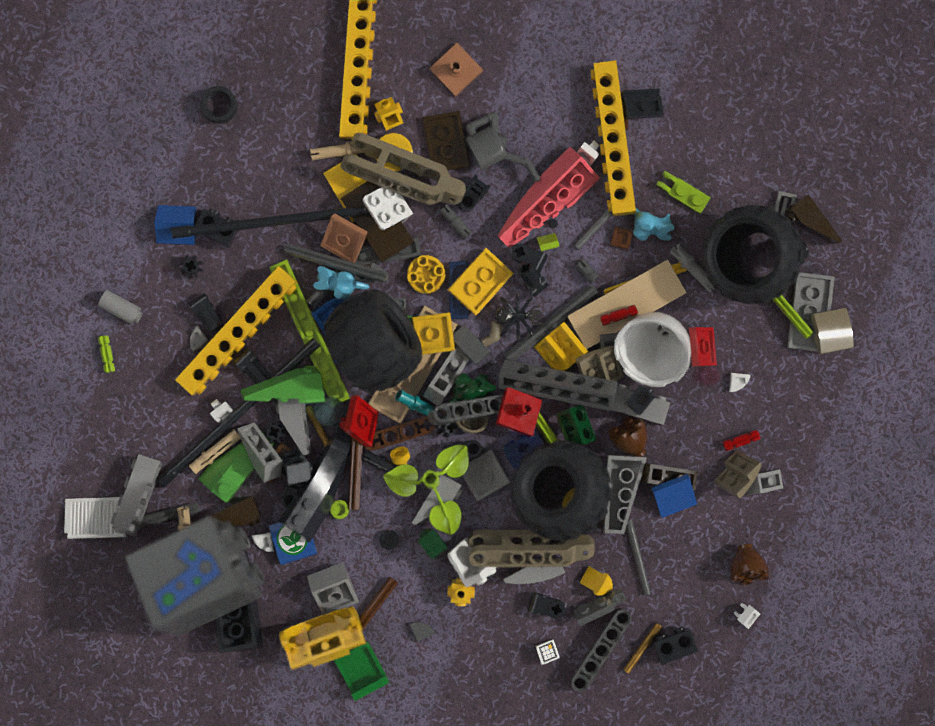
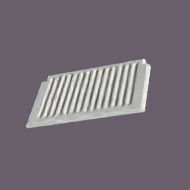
M119 497L65 499L64 533H68L67 538L126 537V533L114 530L113 524H111L113 514L117 513L120 507L117 505Z

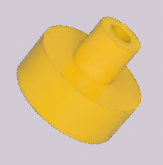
M401 446L393 449L390 457L394 464L403 465L407 464V461L410 459V453L407 447Z

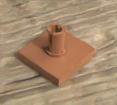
M458 43L429 68L455 97L483 72V69Z
M334 213L329 221L321 247L344 260L355 263L366 238L367 231Z

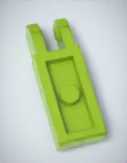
M664 171L662 174L664 178L675 184L670 188L665 183L658 181L656 186L666 191L669 196L701 214L711 197L680 178L677 179L672 174Z

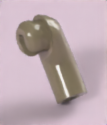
M496 321L491 322L490 335L481 339L485 347L500 340V334L503 331L502 324Z

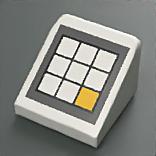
M554 640L535 645L542 665L560 658Z

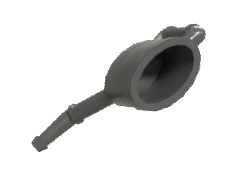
M496 112L487 113V115L467 124L466 129L470 136L466 137L465 141L481 171L505 159L525 166L535 182L541 180L527 157L524 158L506 152L505 148H507L506 142L508 140L505 135L502 136L499 132L498 114ZM491 122V127L478 133L476 132V128Z

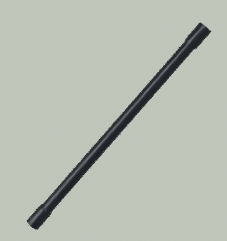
M364 205L195 226L171 227L172 237L175 239L192 235L331 219L334 213L342 218L362 215L371 216V214Z
M312 338L269 379L292 371L321 345ZM245 400L179 461L157 478L160 485L165 488L188 464L258 401Z

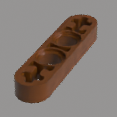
M422 417L375 432L374 439L379 438L378 434L382 433V440L385 445L381 446V442H377L374 448H365L373 451L433 432L435 426H430L429 431L426 428L420 429L422 433L417 434V427L414 423L418 422V426L424 424V420H428V417ZM411 425L414 428L412 436L404 435L403 429L405 426ZM393 431L396 434V439L393 442L386 441V432Z

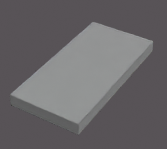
M799 273L794 284L792 307L810 327L813 334L807 339L804 338L790 321L787 348L818 352L813 338L816 332L810 316L815 313L831 311L835 277Z

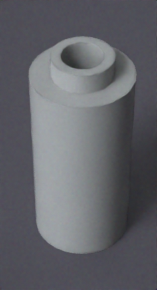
M109 290L104 292L98 303V307L131 325L134 322L138 323L143 314L140 312V307Z

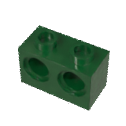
M578 405L556 414L565 441L584 445L597 440L584 405Z
M427 528L419 534L420 539L418 543L431 560L448 547L434 528L432 530Z

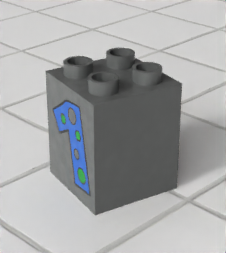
M208 517L125 557L153 630L181 636L262 597L258 586L264 584V577L255 562L248 563L244 550L250 548V543L241 527L235 529L230 522L224 523Z

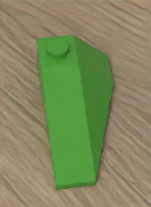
M311 365L297 368L241 390L243 399L249 401H270L271 398L281 400V402H288L289 399H299V403L325 402L321 373L317 367Z
M243 442L213 461L214 463L211 465L209 464L199 477V480L210 491L226 503L232 499L254 470Z

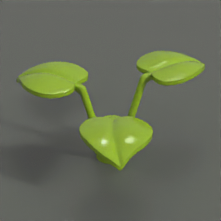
M455 445L443 450L436 459L437 467L443 471H437L436 473L434 471H427L419 481H417L419 477L417 470L408 464L397 466L383 475L388 487L402 497L413 495L416 492V485L424 482L427 488L434 490L440 505L434 506L430 511L429 519L433 527L449 535L457 531L461 522L460 507L454 501L443 503L437 487L440 484V475L447 473L449 477L457 478L466 473L469 466L466 445Z

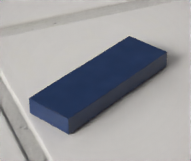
M468 261L449 262V287L466 270ZM449 292L451 319H469V310Z

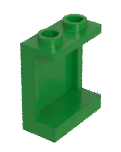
M368 640L366 644L349 650V655L333 660L346 681L354 701L390 682Z

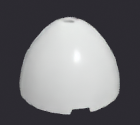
M659 312L641 314L630 320L620 330L615 339L614 351L616 360H619L626 375L642 385L664 387L666 384L679 381L689 367L691 357L690 338L682 324L668 314Z

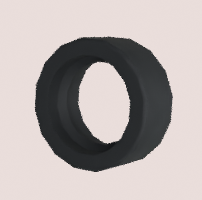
M214 86L207 89L200 101L201 111L213 123H226L237 112V99L232 91L223 86ZM215 94H224L230 100V108L224 115H213L208 109V101Z

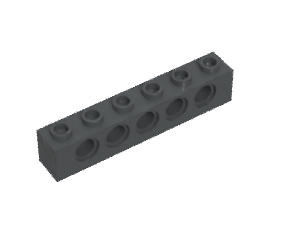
M510 360L504 361L499 373V389L505 390V388L510 387L529 395L612 411L616 399L618 385L616 381Z

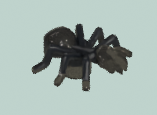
M519 293L515 294L516 308H513L501 296L500 300L509 309H498L495 313V320L500 324H509L500 336L504 337L508 329L512 325H516V339L519 340L520 321L524 324L530 336H533L534 333L525 319H528L533 324L541 325V322L534 321L542 319V317L536 316L542 314V312L534 310L535 308H541V306H533L528 312H525L528 304L533 299L530 296L520 311Z

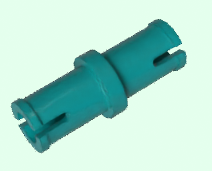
M398 390L395 395L396 401L407 405L408 409L416 410L425 416H428L429 411L433 409L432 405L420 400L418 396H412L403 390Z

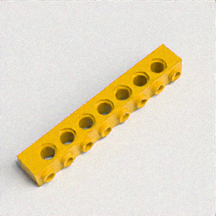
M349 0L340 139L352 140L355 133L367 135L368 125L364 124L365 117L369 116V106L366 105V98H370V87H367V80L371 79L372 68H368L369 60H373V49H370V41L374 42L375 30H371V26L376 20V11H373V4H377V0ZM366 3L368 8L361 11L358 9V5ZM361 21L367 24L366 28L362 30L356 27L357 23ZM362 40L365 42V46L360 49L356 48L355 43ZM361 59L364 61L362 67H355L353 65L354 61ZM355 78L363 80L360 86H354L352 81ZM359 97L361 98V103L359 105H352L351 99ZM354 115L360 118L357 124L349 122V119Z
M615 60L593 63L594 69L590 70L591 81H595L596 88L592 89L594 100H598V107H595L596 118H600L601 123L597 128L598 136L603 139V144H600L601 156L605 155L606 162L602 163L603 174H607L608 181L605 182V191L610 193V200H607L608 212H612L613 217L635 214L636 208L617 62ZM603 79H608L611 82V84L607 87H603L600 84V81ZM604 98H611L613 103L607 106L602 101ZM613 116L616 121L613 124H607L605 118ZM608 136H617V142L610 143L607 140ZM611 154H618L620 160L617 162L611 161L609 158ZM615 172H620L623 178L616 181L612 178V175ZM617 191H623L625 197L619 200L615 198L614 194Z
M278 266L175 380L191 395H200L207 386L205 384L209 379L213 381L220 373L218 371L222 365L224 367L228 365L233 359L231 355L235 351L239 352L245 346L244 341L248 337L252 338L257 333L259 324L261 322L265 324L271 317L269 313L274 308L277 310L284 303L282 299L287 294L290 296L297 287L295 285L298 282L282 267ZM276 284H279L282 289L278 295H274L272 292V288ZM263 298H266L269 303L266 309H261L259 306V302ZM252 312L255 314L256 319L250 324L247 322L246 317ZM236 327H240L243 331L242 336L239 338L235 337L233 333ZM223 341H227L230 345L229 350L226 352L221 349ZM211 355H214L217 359L214 366L208 363V358ZM198 369H201L204 373V377L201 380L195 377V372Z

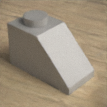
M780 469L758 473L754 482L743 496L783 489Z

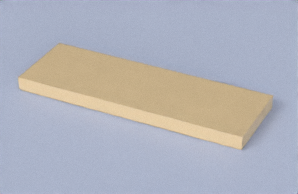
M666 260L567 317L582 344L588 349L600 342L599 335L617 333L630 320L641 314L656 311L686 294V291L669 261ZM632 305L636 306L637 315L628 316L626 319L614 323L611 322V324L605 326L602 325L600 320L602 315H609L611 312L623 308L627 309V307Z
M424 305L419 316L439 313ZM452 321V328L454 332L458 324ZM441 353L422 355L421 363L417 365L416 370L406 380L393 388L381 392L376 391L368 404L401 424L409 409L407 405L395 400L397 391L403 390L412 396H417Z

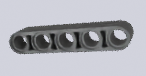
M503 395L440 405L429 411L428 420L433 425H443L495 416L499 413ZM490 402L493 403L494 410L491 409ZM473 405L477 408V413L473 411ZM455 408L459 410V416L455 414ZM437 411L441 413L442 419L437 417Z
M618 609L613 613L571 677V685L575 691L583 692L588 688L629 626L631 615L627 610ZM619 613L627 614L625 622L620 623L617 621ZM609 629L616 630L615 638H607L606 633ZM604 645L606 652L603 655H598L596 653L597 646ZM589 661L595 663V669L592 671L585 669V664ZM581 677L585 680L582 687L574 685L576 678Z

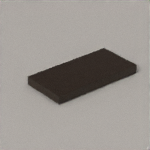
M367 181L340 199L346 208L364 206L363 198L379 189V187ZM372 215L353 217L357 225L367 231L366 239L382 263L414 243V240L401 221L385 230H381Z

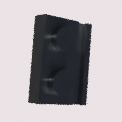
M660 89L623 91L621 95L623 96L625 119L662 117L664 112L661 96L659 95Z

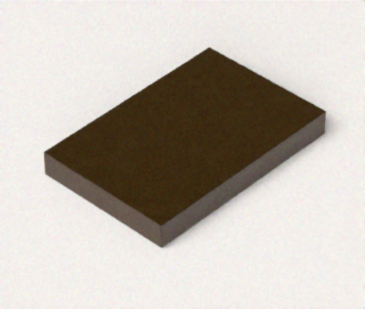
M460 111L422 117L430 160L444 165L447 171L470 167Z

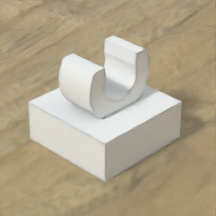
M595 141L590 146L584 142L577 153L591 166L599 156L596 150L600 145Z
M216 399L211 403L215 410L210 414L218 423H221L234 411L226 402L221 404Z
M741 603L740 606L744 608V612L739 614L735 611L734 614L738 618L737 620L749 629L760 613L752 606L748 605L747 607Z

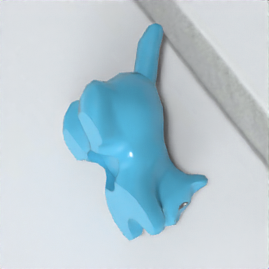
M636 208V213L634 214L635 228L633 231L636 238L643 241L653 234L661 240H671V235L668 232L674 230V225L670 219V214H667L664 218H659L648 212H641Z
M323 266L317 268L319 272L317 279L319 281L313 285L317 290L334 291V296L338 299L349 298L354 289L364 290L369 288L368 284L356 281L352 273L346 271L338 273Z

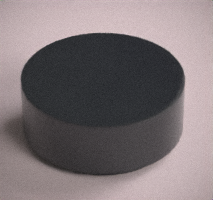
M387 530L381 534L379 541L383 548L390 550L398 545L399 537L396 532Z

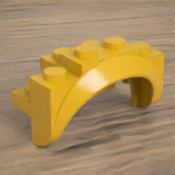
M354 606L320 615L279 632L281 644L286 650L292 670L310 663L313 667L349 655V649L366 644L362 632L363 628Z

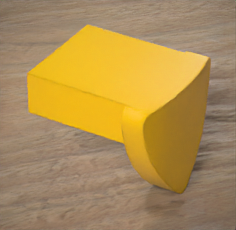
M588 566L580 583L593 590V593L596 595H605L612 591L613 584L610 576Z

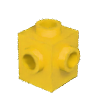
M392 97L374 104L377 110L374 113L378 123H383L386 131L403 124L400 115L403 113L399 102L395 103Z
M460 577L452 579V585H448L447 597H451V603H455V606L470 604V598H474L475 587H466ZM463 591L465 595H457V593Z

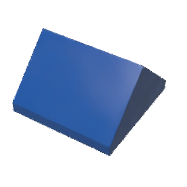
M158 205L154 221L156 243L195 245V235L173 239L171 227L195 226L196 207Z

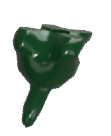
M459 374L454 379V398L446 404L473 400L477 397L485 398L490 391L496 390V386L488 383V377L484 374L476 376L473 380L466 374Z

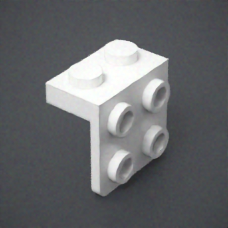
M384 187L363 198V203L381 230H385L400 221L403 223L413 214L401 194Z
M468 538L463 539L448 553L450 563L454 566L466 587L473 584L481 585L488 580V576L496 572V567H475L469 562V550L471 547L469 546ZM478 554L473 556L475 559H480Z

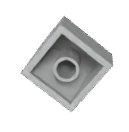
M343 562L307 576L311 592L322 614L359 602Z

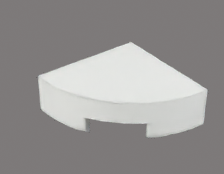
M731 373L729 392L742 389L748 383L750 375Z
M271 533L252 535L254 543L260 549L274 552Z

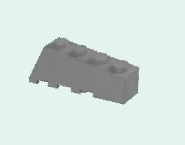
M138 455L137 459H133L131 477L128 476L124 484L126 488L124 495L121 494L118 500L119 510L113 514L111 519L114 530L137 536L162 466L161 461Z
M607 456L606 468L611 478L609 485L613 492L612 501H609L607 506L609 511L604 518V533L624 534L647 457Z

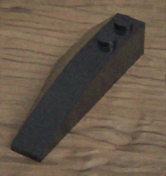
M340 424L312 467L313 471L310 473L311 480L303 481L278 521L309 543L331 509L351 451L352 436L341 429Z
M244 550V553L249 563L247 550ZM257 600L215 619L220 653L264 648Z

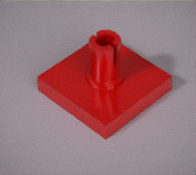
M714 327L689 328L692 366H716Z
M510 387L505 388L496 425L528 437L533 436L542 400Z
M358 395L351 396L347 417L340 419V421H343L339 423L340 428L363 446L372 447L379 412Z

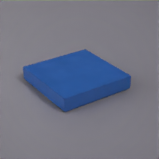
M688 474L652 487L661 518L697 505Z

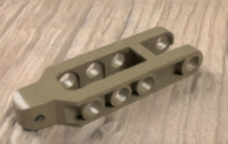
M355 133L350 145L364 152L365 155L378 159L377 163H372L351 154L345 155L341 163V168L351 175L427 205L438 202L458 204L462 201L466 190L465 184L461 180L451 177L444 165L363 133ZM386 162L395 164L403 170L407 169L419 174L418 176H425L435 180L438 184L430 186L385 168L384 165Z
M475 530L469 535V546L471 547L469 550V562L475 567H567L575 561L591 558L595 550V542L589 535H581L579 538L569 541L560 540L556 543L551 542L548 538L537 535L531 530ZM477 537L483 539L481 543H476L473 540ZM515 537H519L522 539L518 543L512 541V539ZM534 537H539L541 539L537 543L531 541V539ZM476 554H481L484 557L478 560L475 559L473 556ZM515 554H521L523 557L520 559H514L512 556ZM534 554L542 555L540 559L532 558ZM560 554L561 558L553 559L551 556Z

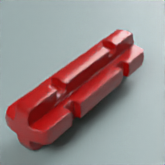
M632 305L627 307V309L623 308L611 312L609 315H602L600 320L602 325L605 326L611 324V322L614 323L626 319L628 316H635L638 314L636 306Z
M758 430L749 432L750 434L745 433L732 438L733 440L723 441L724 449L729 451L734 449L733 447L737 448L749 444L751 441L760 440V434Z

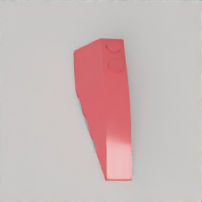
M571 147L540 176L541 180L535 182L508 217L498 234V237L508 248H511L527 237L534 228L539 229L544 225L543 222L549 218L558 216L559 211L565 207L570 208L600 179L583 157Z

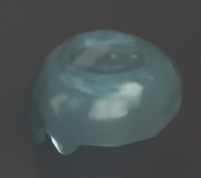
M334 396L326 397L325 402H317L314 406V416L323 426H333L341 422L340 419L345 415V408L342 402Z

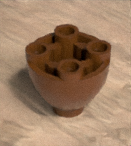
M633 416L627 417L622 421L623 424L613 427L608 431L611 442L623 453L632 457H642L646 454L647 428L642 419H634Z
M739 545L731 564L730 575L732 582H741V585H749L753 583L752 580L768 579V566L764 558L753 549V545Z

